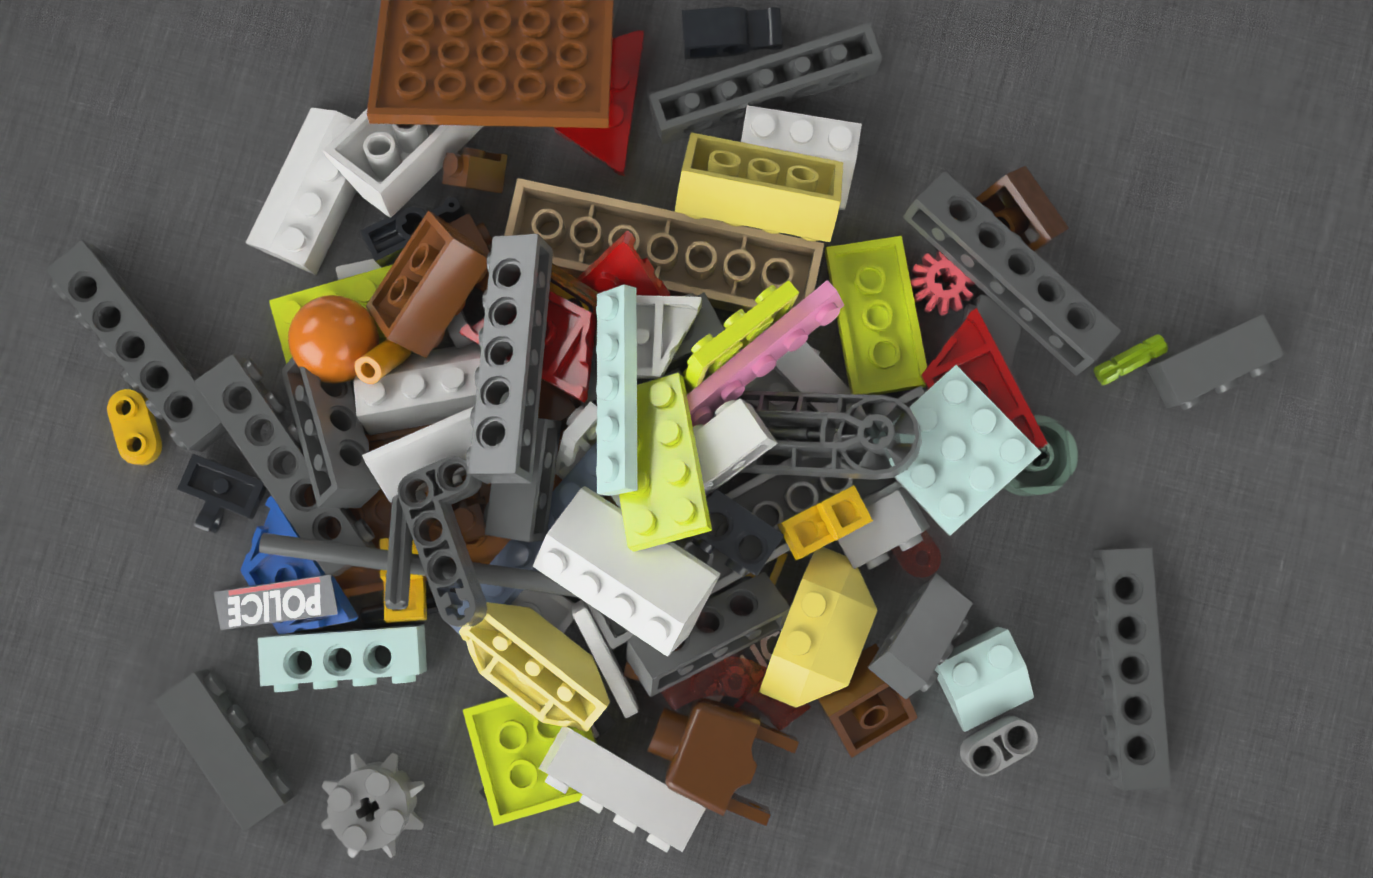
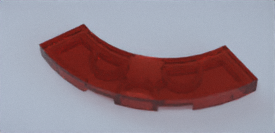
M729 656L661 692L673 710H677L683 705L703 697L722 695L737 698L757 708L778 730L784 729L811 708L809 703L795 708L760 693L767 667L755 663V661Z

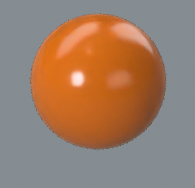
M327 295L313 299L299 309L289 328L288 344L293 360L298 367H305L312 374L319 377L321 382L334 384L355 379V376H357L355 372L356 361L379 345V334L373 317L361 304L347 297Z

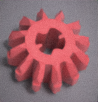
M940 251L937 252L936 259L929 253L925 254L922 257L923 265L915 264L912 268V272L918 277L911 280L912 289H920V292L914 296V302H920L925 298L928 302L924 307V311L927 313L931 312L935 305H937L940 316H945L948 313L949 306L952 310L958 312L963 308L961 300L969 301L973 297V293L967 287H971L975 283L965 276ZM940 275L943 282H949L950 284L945 290H943L942 284L935 283V280Z

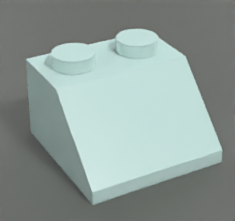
M993 628L955 647L950 656L941 665H937L935 669L939 673L937 679L964 732L1034 698L1027 666L1009 630L1005 628Z

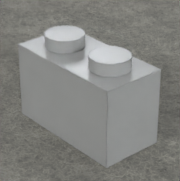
M902 487L868 506L867 510L873 521L838 539V542L854 569L866 564L870 570L888 560L889 556L886 552L899 545L901 550L905 551L923 541L920 533L930 526L914 498Z

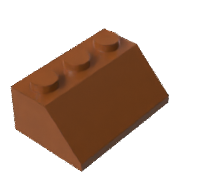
M428 210L367 303L366 308L388 340L427 358L431 350L441 343L445 329L453 317L463 310L466 298L475 284L482 281L488 270L487 255L477 244Z

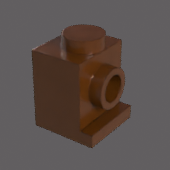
M463 147L462 154L446 153L443 162L442 184L502 194L508 155L489 153Z
M484 496L476 499L469 498L451 504L465 543L490 536L485 535L484 510L487 504Z

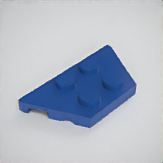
M271 495L266 502V506L270 508L265 524L256 528L252 538V548L246 554L240 570L248 585L257 586L326 575L315 560L260 553L259 544L263 533L300 538ZM331 577L338 614L272 624L280 635L355 621L359 616L335 578Z

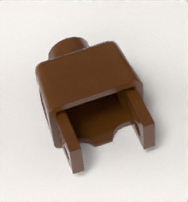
M700 696L693 701L688 716L664 707L647 752L669 761L666 768L665 783L671 791L722 816L728 810L767 826L771 816L769 808L734 793L741 786L751 783L758 766L752 756L753 741L755 738H758L794 754L799 741L796 736L762 723L759 715Z

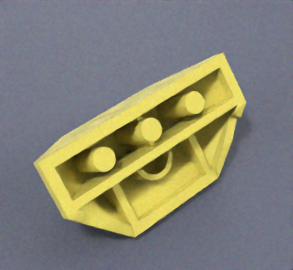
M825 547L814 551L772 653L759 691L760 693L797 708L849 685L878 610L859 568L854 569L847 556Z
M486 602L487 612L482 622L476 626L462 627L459 631L462 639L467 642L469 653L479 673L541 722L562 727H577L578 730L587 732L610 703L593 656L530 607Z

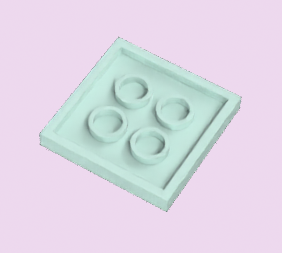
M955 365L909 407L920 425L922 444L916 460L908 470L895 476V479L950 536L1035 460L1041 452L973 381ZM897 418L895 421L892 422L893 425H895V423L897 422L898 418ZM882 431L879 437L873 440L874 443L878 444L881 437L887 436L886 433ZM899 434L901 443H913L915 435ZM890 458L889 461L891 466L893 467L895 466L892 458Z

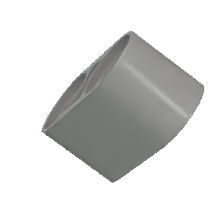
M1004 716L968 736L960 747V756L964 764L972 771L981 776H990L1035 750L1038 743V735L1032 724L1017 716ZM1015 726H1021L1023 730L1022 740L1018 744L1010 745L1007 739L1010 729ZM983 745L988 746L990 751L988 760L982 764H975L973 760L975 750Z

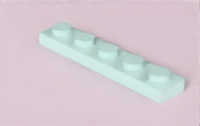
M625 284L597 294L596 475L597 494L607 496L638 490L636 288Z

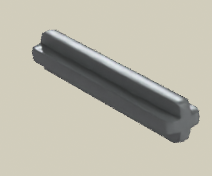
M395 495L392 499L384 600L386 607L392 610H402L408 606L413 541L398 495Z

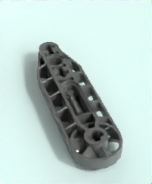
M744 391L738 398L742 400H759L758 408L754 410L774 439L808 440V437L820 438V443L776 441L778 444L753 461L752 465L749 464L740 471L742 473L874 480L893 478L908 470L918 457L922 444L921 429L911 409L896 398L883 395ZM769 401L798 402L796 411L769 410ZM807 402L838 403L836 412L807 411ZM847 404H854L846 412ZM895 408H899L903 412L895 425H893L887 417ZM866 409H868L871 414L868 417L864 412ZM768 425L821 428L820 432H812L809 431L808 428L788 429L768 427ZM838 429V442H833L835 430ZM884 431L887 436L881 437L879 443L875 444L872 438H878L880 432ZM899 434L915 435L913 443H901ZM764 455L792 456V467L762 465ZM803 457L832 458V469L801 467ZM890 458H892L895 466L893 467L890 464ZM842 459H845L854 470L841 469Z

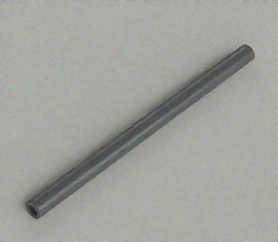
M263 533L260 539V553L387 570L388 550L270 533ZM412 554L410 574L426 576L419 554ZM453 559L447 560L443 565V575L446 579H451L456 573L457 567ZM472 562L480 584L578 597L540 571Z

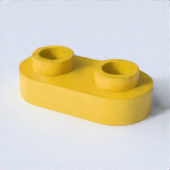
M123 389L113 394L107 405V413L119 454L125 461L131 464H150L159 457L162 451V440L155 416L145 404L148 400L146 395L135 390ZM129 402L131 410L128 414L124 415L122 406L124 403ZM139 438L142 446L140 450L135 452L132 445L134 440Z

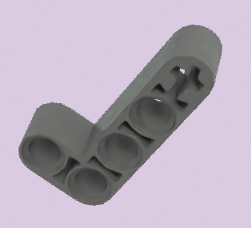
M452 456L407 474L400 481L397 492L443 621L451 626L471 627L482 622L486 616L487 603L451 504L477 493L482 486V481L468 474L469 469L466 459ZM464 467L467 474L466 480L459 487H455L452 480L453 474L457 469ZM426 483L429 489L428 496L424 501L418 503L415 495L416 490L421 484ZM439 520L442 524V534L437 540L432 541L429 536V529L432 523ZM452 558L456 563L457 569L455 575L447 580L443 575V565ZM450 589H455L456 593L450 592ZM463 601H468L469 607L464 610V615H459L458 608L463 606Z

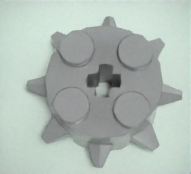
M357 753L350 755L351 773L340 781H324L322 784V788L329 795L327 800L328 818L321 823L322 828L332 829L337 838L348 848V856L352 858L360 850L369 851L382 848L391 858L396 855L395 839L405 829L422 830L425 824L414 812L417 804L416 794L425 787L424 782H412L406 772L403 770L399 771L398 755L395 753H391L384 762L377 761L367 764ZM369 800L370 803L376 801L379 809L373 812V810L368 808L367 802Z

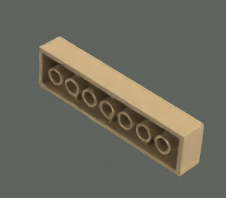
M517 178L504 235L539 234L553 249L551 273L578 278L626 231H629L636 239L633 245L634 249L641 259H649L655 269V275L663 281L671 294L670 296H685L692 293L698 296L705 292L713 308L732 312L743 309L745 313L757 305L755 299L766 288L774 285L778 289L788 280L800 292L792 308L815 290L824 243L807 241L783 234H771L764 230L746 226H730L722 221L708 218L694 219L675 211Z

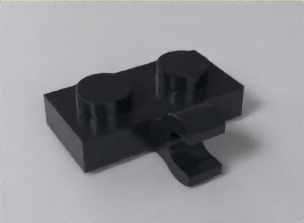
M192 454L177 488L179 491L205 501L194 527L215 534L221 526L224 509L254 519L267 489L259 479Z

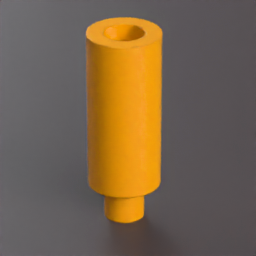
M386 339L356 361L355 372L361 381L367 384H374L410 357L411 351Z

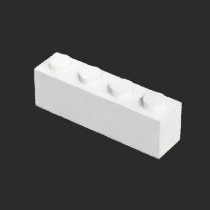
M741 398L737 401L730 400L724 403L715 411L716 417L705 425L698 424L693 427L706 496L778 444L752 405ZM619 494L612 495L613 500L621 509Z
M567 727L561 728L538 768L548 774L545 783L566 794L569 787L583 794L579 800L580 803L599 814L603 807L616 813L613 822L634 833L637 826L650 833L646 841L666 853L670 846L683 852L706 809L671 791L664 783Z

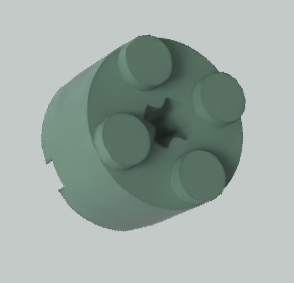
M1034 415L1048 444L1038 449L1041 454L1038 456L1037 461L1031 462L1002 489L1019 496L1048 494L1057 491L1073 474L1078 462V450L1074 437L1068 430L1066 431L1057 423L1058 421L1050 417Z

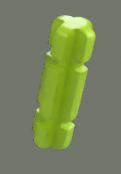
M1156 334L1111 358V361L1108 360L1096 366L1094 374L1100 384H1109L1118 379L1119 375H1126L1150 362L1151 359L1153 360L1167 353L1168 345L1160 334Z

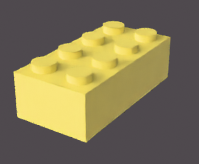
M691 132L681 171L675 212L685 214L694 219L708 218L723 221L730 226L744 225L759 228L771 234L784 233L800 236L807 241L820 240L831 242L841 203L843 162Z

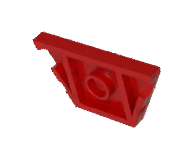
M637 30L612 39L609 128L554 127L555 133L569 142H574L592 158L596 157L620 176H625L645 37L643 30Z
M626 231L567 287V289L593 306V315L596 318L597 294L624 284L635 287L636 295H671L663 281L655 275V269L649 259H641L634 249L633 245L636 239L629 231ZM596 320L595 333H597V320Z
M549 291L541 380L585 403L588 398L597 318L588 310ZM516 315L510 318L508 325L515 320ZM484 318L473 326L467 323L460 329L459 333L479 345V332L484 326ZM510 353L505 360L509 362L513 353Z
M977 308L972 310L956 333L943 346L938 356L922 373L921 379L927 391L957 365L1038 449L1045 447L1048 443Z

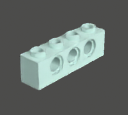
M424 624L270 635L258 638L260 686L274 685V692L299 690L298 683L313 682V689L338 687L337 680L351 679L353 686L377 684L378 677H392V683H409L416 681V675L427 671ZM379 645L387 647L391 652V661L388 666L380 665L375 659V651ZM340 648L346 649L351 654L352 662L348 669L340 667L336 661V654ZM301 651L307 652L312 659V666L308 672L303 671L298 666L297 658Z

